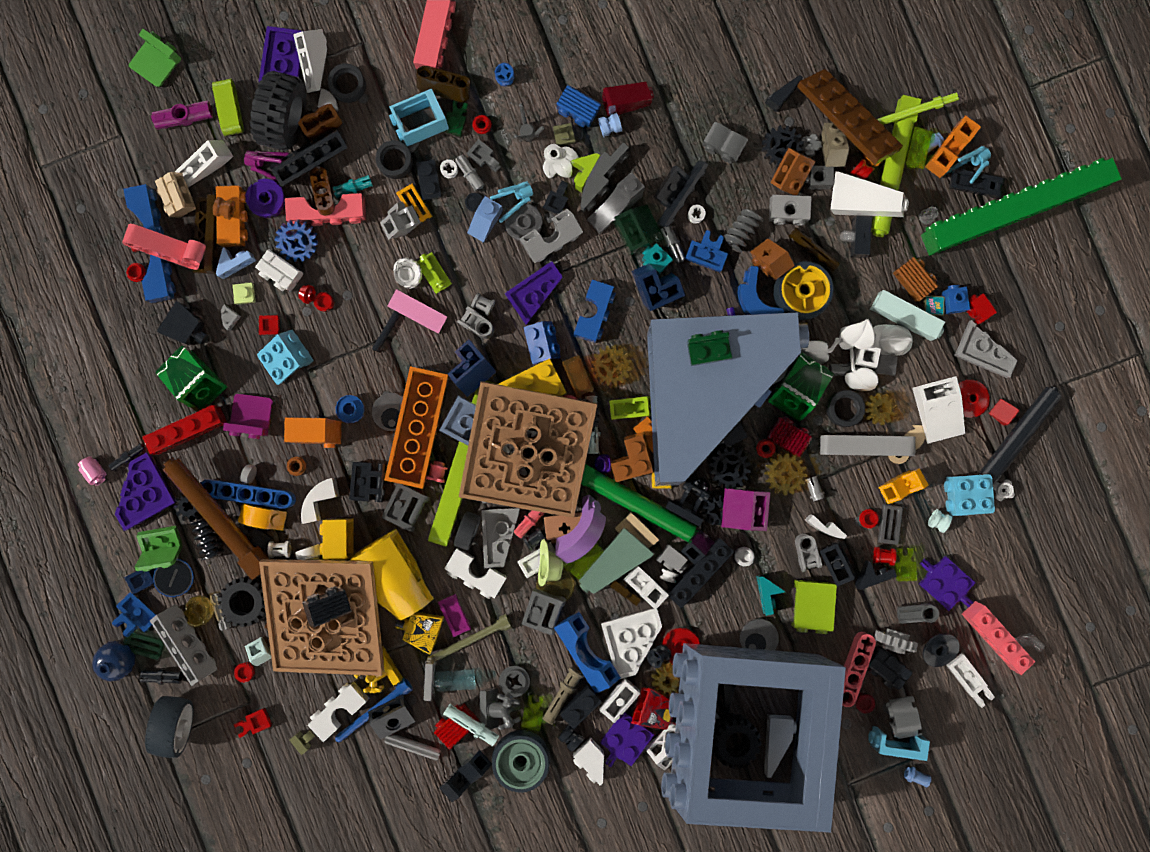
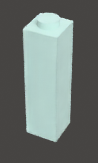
M885 290L878 293L870 310L929 341L940 338L944 332V321Z

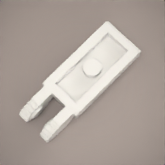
M961 653L947 664L953 675L981 708L985 706L984 701L978 696L981 690L988 699L993 700L995 698L988 689L986 682L964 654Z

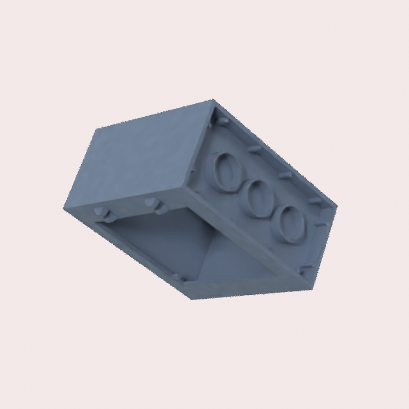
M683 643V653H675L673 659V675L680 678L679 693H671L669 700L670 717H676L675 733H667L665 741L666 756L673 758L671 773H663L661 783L662 796L669 798L671 808L677 810L686 824L831 833L846 667L819 654ZM718 683L799 689L790 783L709 778ZM763 790L773 791V794L765 793Z

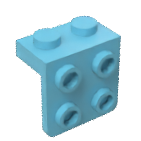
M293 330L277 334L257 354L263 366L278 385L283 383L297 369L310 365L314 361Z
M991 475L946 477L944 490L948 496L946 510L949 512V515L987 514L995 511Z

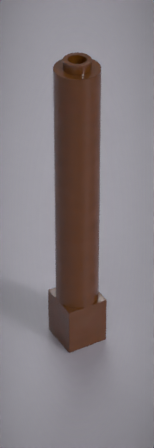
M172 457L163 464L165 466L163 469L165 474L239 559L237 562L251 580L261 574L259 562L262 559H269L259 546L254 547L179 458L174 459Z

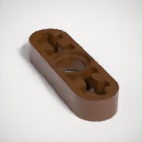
M315 167L310 171L315 204L321 215L328 216L335 211L329 176L325 168ZM319 175H321L322 180L320 182L317 179ZM322 188L327 189V191L323 194L318 193V191ZM325 200L327 202V207H324L323 201Z

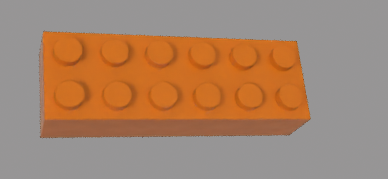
M410 366L385 481L424 488L449 375Z

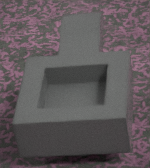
M479 139L467 152V156L481 167L486 163L495 172L501 167L500 163L491 157L494 154L493 150Z

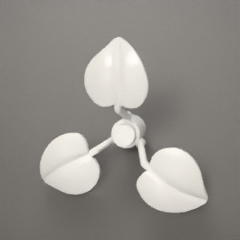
M869 319L843 327L840 330L839 338H835V342L829 349L827 343L823 341H809L808 348H802L801 353L810 356L814 361L822 364L828 361V353H831L837 344L842 349H850L852 372L845 375L846 384L857 391H870L877 386V374L868 368L856 370L854 362V346L863 350L871 347L874 343V329Z

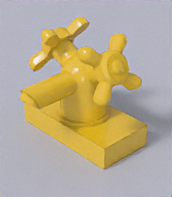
M382 646L385 673L382 676L366 675L365 681L370 683V686H366L363 689L364 693H380L384 689V685L377 686V681L385 676H388L393 686L403 679L384 646Z

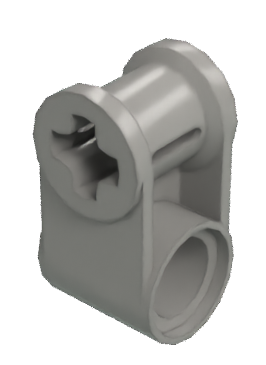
M467 306V311L457 323L483 339L491 338L494 334L493 325L478 312ZM483 325L490 327L489 332L486 334L480 332Z
M805 533L798 535L795 539V545L801 571L806 572V569L814 567L822 568L815 539ZM808 538L810 543L808 547L803 548L801 545L802 540Z

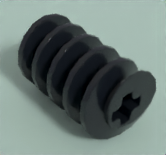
M205 519L190 523V525L197 526L192 532L199 533L195 540H201L197 547L204 548L199 552V555H206L202 560L219 556L225 551V549H218L223 542L216 541L219 535L213 533L215 531Z

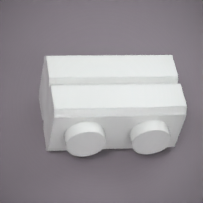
M270 249L265 252L255 267L260 271L258 274L267 281L270 278L274 280V286L281 291L286 289L291 292L303 276L301 271Z
M624 678L599 706L600 711L615 723L620 718V715L640 695L639 689L627 678Z

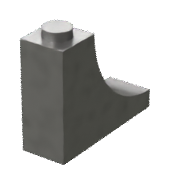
M631 172L617 184L609 198L587 221L601 234L642 198L645 186Z

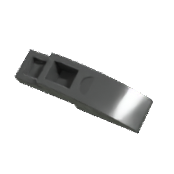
M622 143L611 156L604 152L594 165L584 186L581 212L590 211L595 206V200L599 195L603 197L609 190V180L606 176L610 178L616 171V165L619 162L622 164L629 156L627 154L629 147L625 143Z

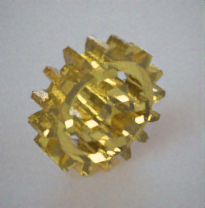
M606 345L605 351L600 348V354L593 355L596 361H591V364L595 365L591 372L597 373L594 376L595 379L601 378L600 384L606 381L607 387H609L610 382L617 386V381L623 384V377L629 378L626 372L632 371V368L628 367L632 360L626 359L629 355L628 353L622 354L623 348L618 351L616 350V345L612 349ZM610 353L608 359L600 360L604 355ZM617 355L622 358L624 364L619 363L616 359ZM610 361H613L614 365L617 366L612 371L606 366ZM599 368L604 369L607 373L606 377L600 373ZM617 371L623 372L617 378H613V374Z
M780 454L777 455L778 460L771 458L770 460L773 464H767L766 467L769 469V472H764L765 475H769V478L765 480V482H771L769 488H776L775 493L777 494L782 490L783 495H787L788 491L790 494H794V489L800 491L799 484H805L806 482L802 478L807 477V474L803 473L806 467L800 466L802 460L795 461L796 456L793 455L789 458V454H785L784 458ZM781 463V467L778 470H774ZM791 463L796 467L798 472L792 469ZM785 471L787 473H790V476L786 477V480L785 477L782 476V472ZM774 477H777V479L780 481V485L776 483ZM797 478L796 482L790 486V482Z

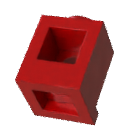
M984 293L979 296L974 294L968 298L970 310L967 313L975 319V324H980L997 313Z

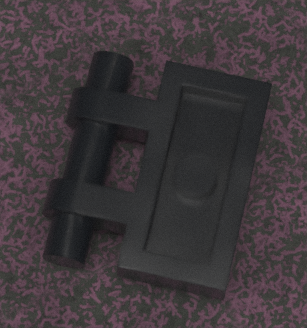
M352 462L349 500L369 502L370 494H376L375 502L383 503V495L386 493V489H384L386 464H378V471H372L373 463ZM372 477H377L376 488H371Z

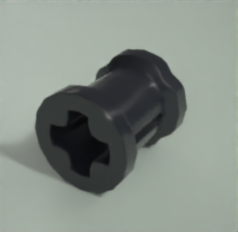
M539 527L536 529V532L528 537H523L525 544L531 552L541 544L543 539L548 542Z

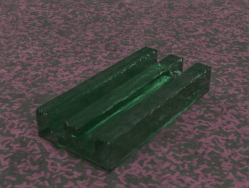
M133 632L123 641L124 646L130 647L129 644L156 651L157 654L130 647L134 654L156 660L161 659L165 645L162 639ZM131 637L153 642L160 645L159 647H156L149 644L141 643L138 641L131 640Z

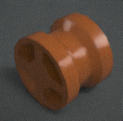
M217 197L213 205V215L217 217L224 216L225 219L230 220L235 212V202L232 200L225 201L223 198Z

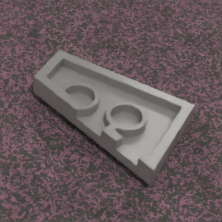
M970 320L955 356L1000 376L1010 378L1017 359L1001 345L996 344L986 332L980 330L976 326L977 324Z
M520 508L482 510L484 568L504 567Z

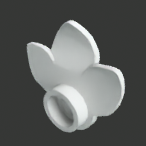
M556 144L548 145L544 150L545 162L543 164V171L548 178H552L556 173L562 177L570 178L572 175L571 160L579 157L570 147L561 148ZM552 150L556 151V157L551 156Z

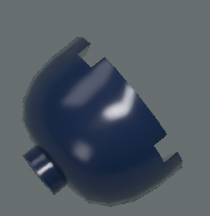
M110 641L102 645L93 656V670L102 680L118 681L132 671L135 657L127 645L123 646L119 644V641Z

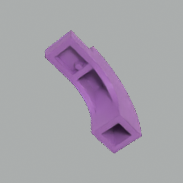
M590 495L583 497L582 516L578 525L570 533L556 538L555 555L567 564L589 552L603 532L606 517L600 513L601 506L599 502Z

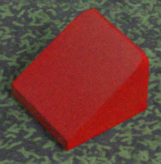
M1000 399L988 414L1004 426L1013 420L1019 410Z

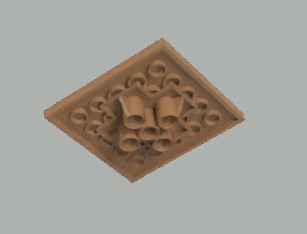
M481 381L459 497L574 518L597 403ZM534 428L537 430V435L529 437L526 434L527 430ZM506 444H512L514 450L507 453L503 450V447ZM527 447L534 450L530 456L523 454V450ZM546 451L553 453L552 458L549 460L542 458L543 453ZM528 467L530 471L527 475H521L519 473L520 468Z
M262 559L259 562L273 671L382 676L385 673L373 561ZM334 586L344 589L352 612L315 628L310 626L302 602L307 601V597L310 595L325 594L326 589Z

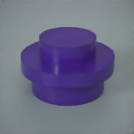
M601 454L595 459L597 471L602 473L611 471L612 460L609 455Z

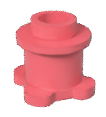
M434 461L433 464L429 463L431 467L429 475L425 479L445 483L444 474L445 470H448L447 467H444L445 463Z

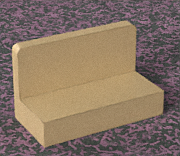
M631 512L615 528L620 532L625 527L648 548L655 545L659 540Z

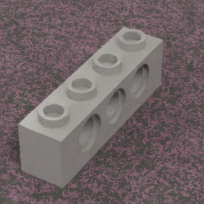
M176 604L150 620L191 686L217 670L215 660L208 655L204 643L198 639L193 626L187 622L184 612ZM172 624L177 626L178 631L172 628ZM182 641L187 642L188 647H185ZM193 657L198 659L199 664L194 662Z

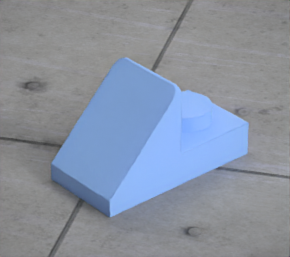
M223 247L216 274L218 277L225 279L255 262L256 259L249 251H241L233 259L229 250Z

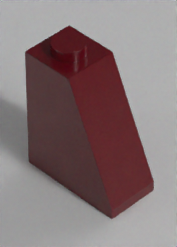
M646 81L603 88L602 102L607 118L614 113L621 115L650 106L654 94Z

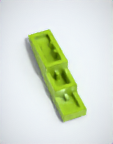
M650 397L609 401L611 420L651 416Z

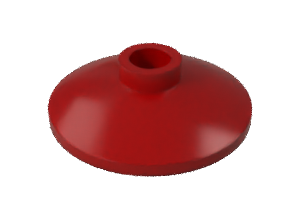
M964 380L958 383L962 395L964 417L973 418L984 413L990 399L986 387L976 380ZM971 395L975 396L974 402L970 400Z

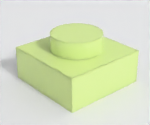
M253 283L233 285L234 304L255 303Z

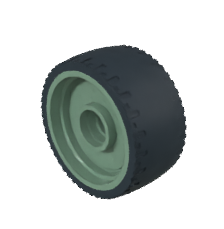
M528 730L512 731L502 737L494 749L492 755L493 773L497 781L507 790L518 793L534 790L545 780L549 772V749L544 740L534 732ZM518 756H524L527 759V761L525 763H519L516 760V758Z

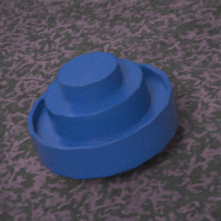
M345 395L340 398L335 407L338 418L346 423L359 421L365 412L362 400L353 395Z

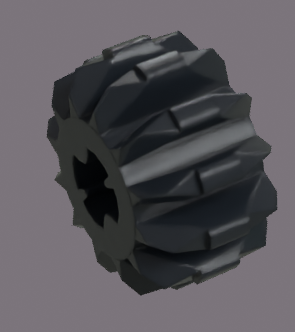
M181 492V498L175 499L179 504L173 507L174 509H179L176 515H182V521L189 520V522H195V518L201 520V514L195 507L189 509L191 508V506H188L190 502Z

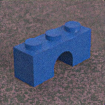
M595 280L591 281L586 301L594 303L598 311L591 318L579 316L574 331L575 337L596 343L597 339H601L604 330L601 328L603 321H607L610 312L607 310L609 303H613L616 294L613 292V286Z

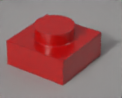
M259 316V335L280 334V316Z

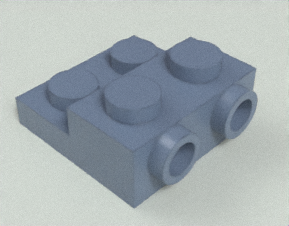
M458 395L439 431L469 445L476 404Z

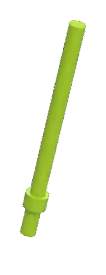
M956 92L944 97L938 96L933 98L932 101L878 118L877 120L882 125L933 108L939 109L944 107L943 105L959 100L958 94Z

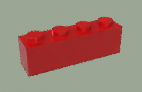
M211 405L142 438L149 454L159 455L221 427L227 421L221 407Z

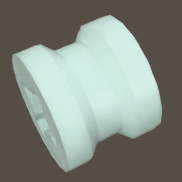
M936 509L930 516L928 526L931 528L936 527L940 532L944 533L950 526L952 516L949 514L944 515L940 510Z

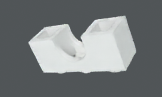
M457 548L445 567L448 571L447 574L454 579L461 578L464 580L463 584L471 589H474V587L481 590L480 594L488 599L491 597L495 598L507 576L494 568H490L484 576L474 575L470 569L474 556Z
M355 682L350 686L346 683L338 691L340 695L336 699L332 696L324 704L326 708L322 712L318 709L310 717L312 721L308 726L322 742L341 726L335 717L336 709L344 708L353 715L369 699Z

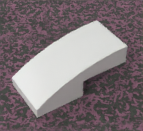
M809 515L805 519L812 527L827 535L842 539L847 537L832 522H828L824 526L814 515Z

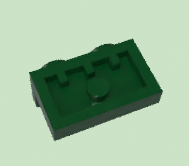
M723 330L711 332L709 336H703V334L692 335L691 339L687 341L691 366L731 360L729 332L724 333Z

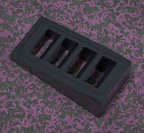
M799 75L767 98L765 104L775 112H778L797 89L803 77Z

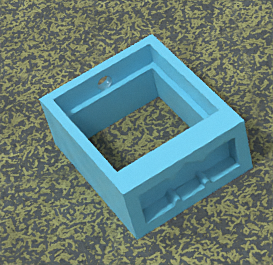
M432 89L389 106L392 112L389 115L393 126H398L399 129L396 130L400 141H405L407 147L449 129L446 118ZM430 106L436 120L406 132L400 118Z

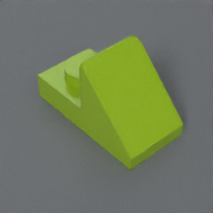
M596 153L571 160L572 166L582 171V173L578 172L574 179L576 183L575 189L581 193L584 190L589 174L600 158V154Z

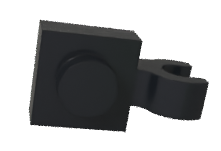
M561 180L557 191H550L543 209L556 215L564 210L568 198L564 196L569 186L567 182Z
M245 525L239 526V529L254 547L259 546L263 552L267 548L268 543L273 539L259 528H255L252 531Z

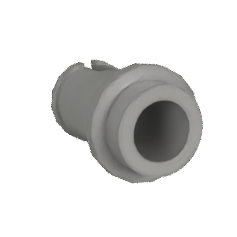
M817 476L812 477L814 486L810 478L805 480L811 494L810 499L812 498L813 502L824 498L823 494H825L821 490Z

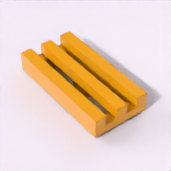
M413 183L396 192L401 202L404 203L405 207H408L402 194H406L420 217V222H424L432 217ZM410 189H412L421 206L423 207L424 211L426 212L425 215H422L421 211L419 210L418 206L416 205L415 201L410 195Z

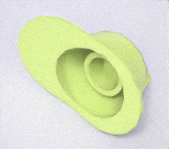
M545 539L540 544V565L538 571L540 586H544L546 581L560 580L563 570V561L555 553L548 551Z

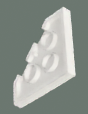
M651 608L601 623L612 664L620 675V679L636 675L653 641L661 630L662 624L657 609Z

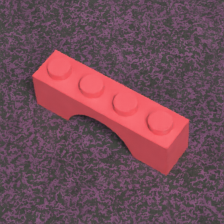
M362 193L343 194L339 203L335 206V211L328 216H323L318 210L313 209L305 197L285 198L286 221L291 220L293 224H295L297 219H299L300 224L307 222V224L312 226H322L323 223L341 225L342 222L349 221L351 224L361 223V220H366L365 197Z

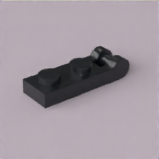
M960 169L952 170L949 189L989 196L993 199H1002L1003 192L1001 190L1002 186L1005 185L1004 178L980 173L974 183L971 184L970 180L976 172ZM991 184L994 185V189H990Z

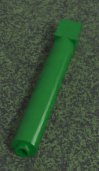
M585 464L581 481L582 485L687 542L698 533L699 530L696 529V524Z

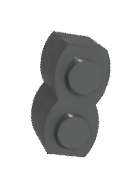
M714 122L703 142V146L708 153L721 155V159L725 162L736 163L748 139L731 131L724 125Z

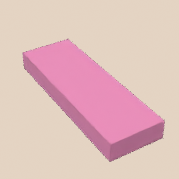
M397 289L387 306L436 333L440 332L447 319V316Z

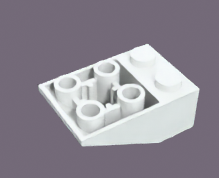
M957 377L912 388L927 443L965 434L962 395Z

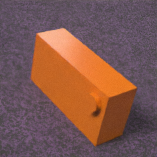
M285 418L284 442L324 444V448H335V444H341L342 422L327 418Z

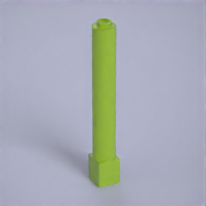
M902 95L897 102L895 113L920 105L922 99ZM918 114L893 122L892 135L903 147L899 152L886 159L880 183L881 186L899 191L913 126L917 121ZM873 216L871 223L872 235L884 237V235L889 234L892 217Z

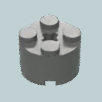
M913 696L889 699V702L885 703L886 712L892 718V722H889L890 730L897 739L922 735L918 709L913 707L912 703L915 702Z

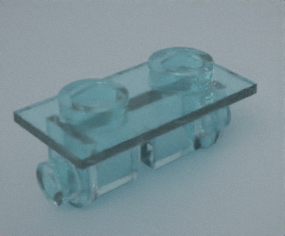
M474 669L436 672L435 687H437V692L475 689Z

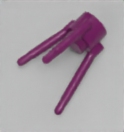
M248 150L244 157V163L247 166H251V171L278 181L275 176L260 169L259 166L262 167L264 161L282 163V159L264 156H287L290 153L262 152L257 150L254 152Z

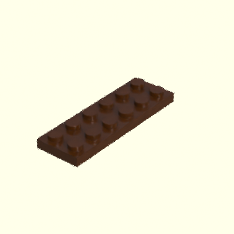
M826 69L799 82L797 87L874 165L899 152L903 147Z

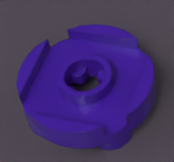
M271 179L257 180L258 182L253 185L251 184L245 196L249 209L255 215L262 218L278 216L285 205L284 190ZM265 194H268V197H270L267 203L261 200V197H264Z

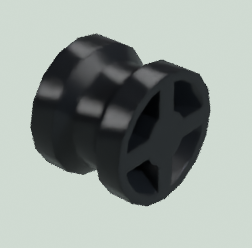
M663 644L655 649H651L647 653L648 662L654 668L662 667L663 664L670 662L672 658L670 649Z

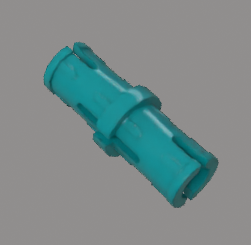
M367 175L356 180L350 179L347 183L334 186L333 190L338 199L343 194H357V191L373 187L370 176Z

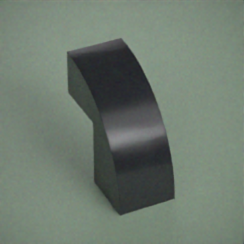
M478 750L454 771L439 789L453 802L464 793L470 784L481 778L491 767L492 763L481 750Z

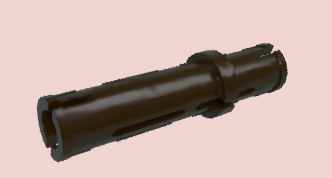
M795 227L790 233L789 237L802 246V250H807L830 269L831 272H834L840 265V262L817 245L811 236L808 237L800 231L798 227Z

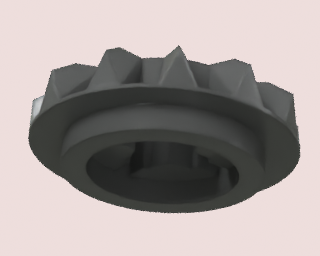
M516 665L507 667L499 677L501 690L505 694L510 692V695L513 697L523 695L529 688L530 678L523 667ZM519 674L518 681L520 684H515L510 688L511 680L508 677L514 678Z

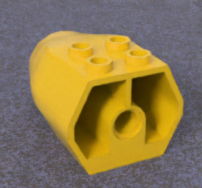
M397 529L365 546L349 560L373 561L377 602L391 612L398 620H403L413 615L434 599L424 583L416 560Z

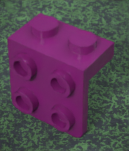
M236 394L233 400L230 423H224L223 431H230L229 435L241 437V433L249 434L248 438L260 439V436H268L273 404L272 399Z

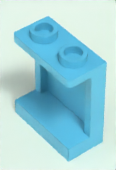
M873 726L872 731L869 732L868 741L879 754L923 761L928 759L930 741L922 735L910 737L909 743L886 740V734L876 726Z

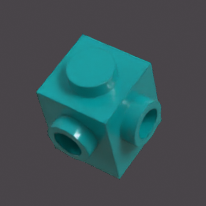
M655 244L653 247L651 245L648 246L642 253L644 255L642 258L643 266L649 263L656 269L658 276L673 260L658 244Z

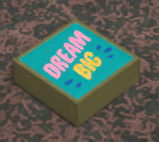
M924 297L923 311L933 316H944L945 297Z

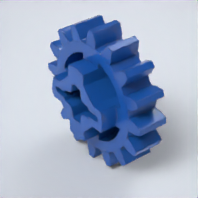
M297 219L295 224H293L289 220L287 225L283 223L281 229L277 230L276 233L279 236L275 237V241L279 243L276 245V248L282 249L281 255L287 254V260L293 257L294 262L298 258L304 261L306 256L310 258L312 256L311 252H315L318 240L314 238H316L317 233H311L313 227L307 228V222L300 224L299 219Z

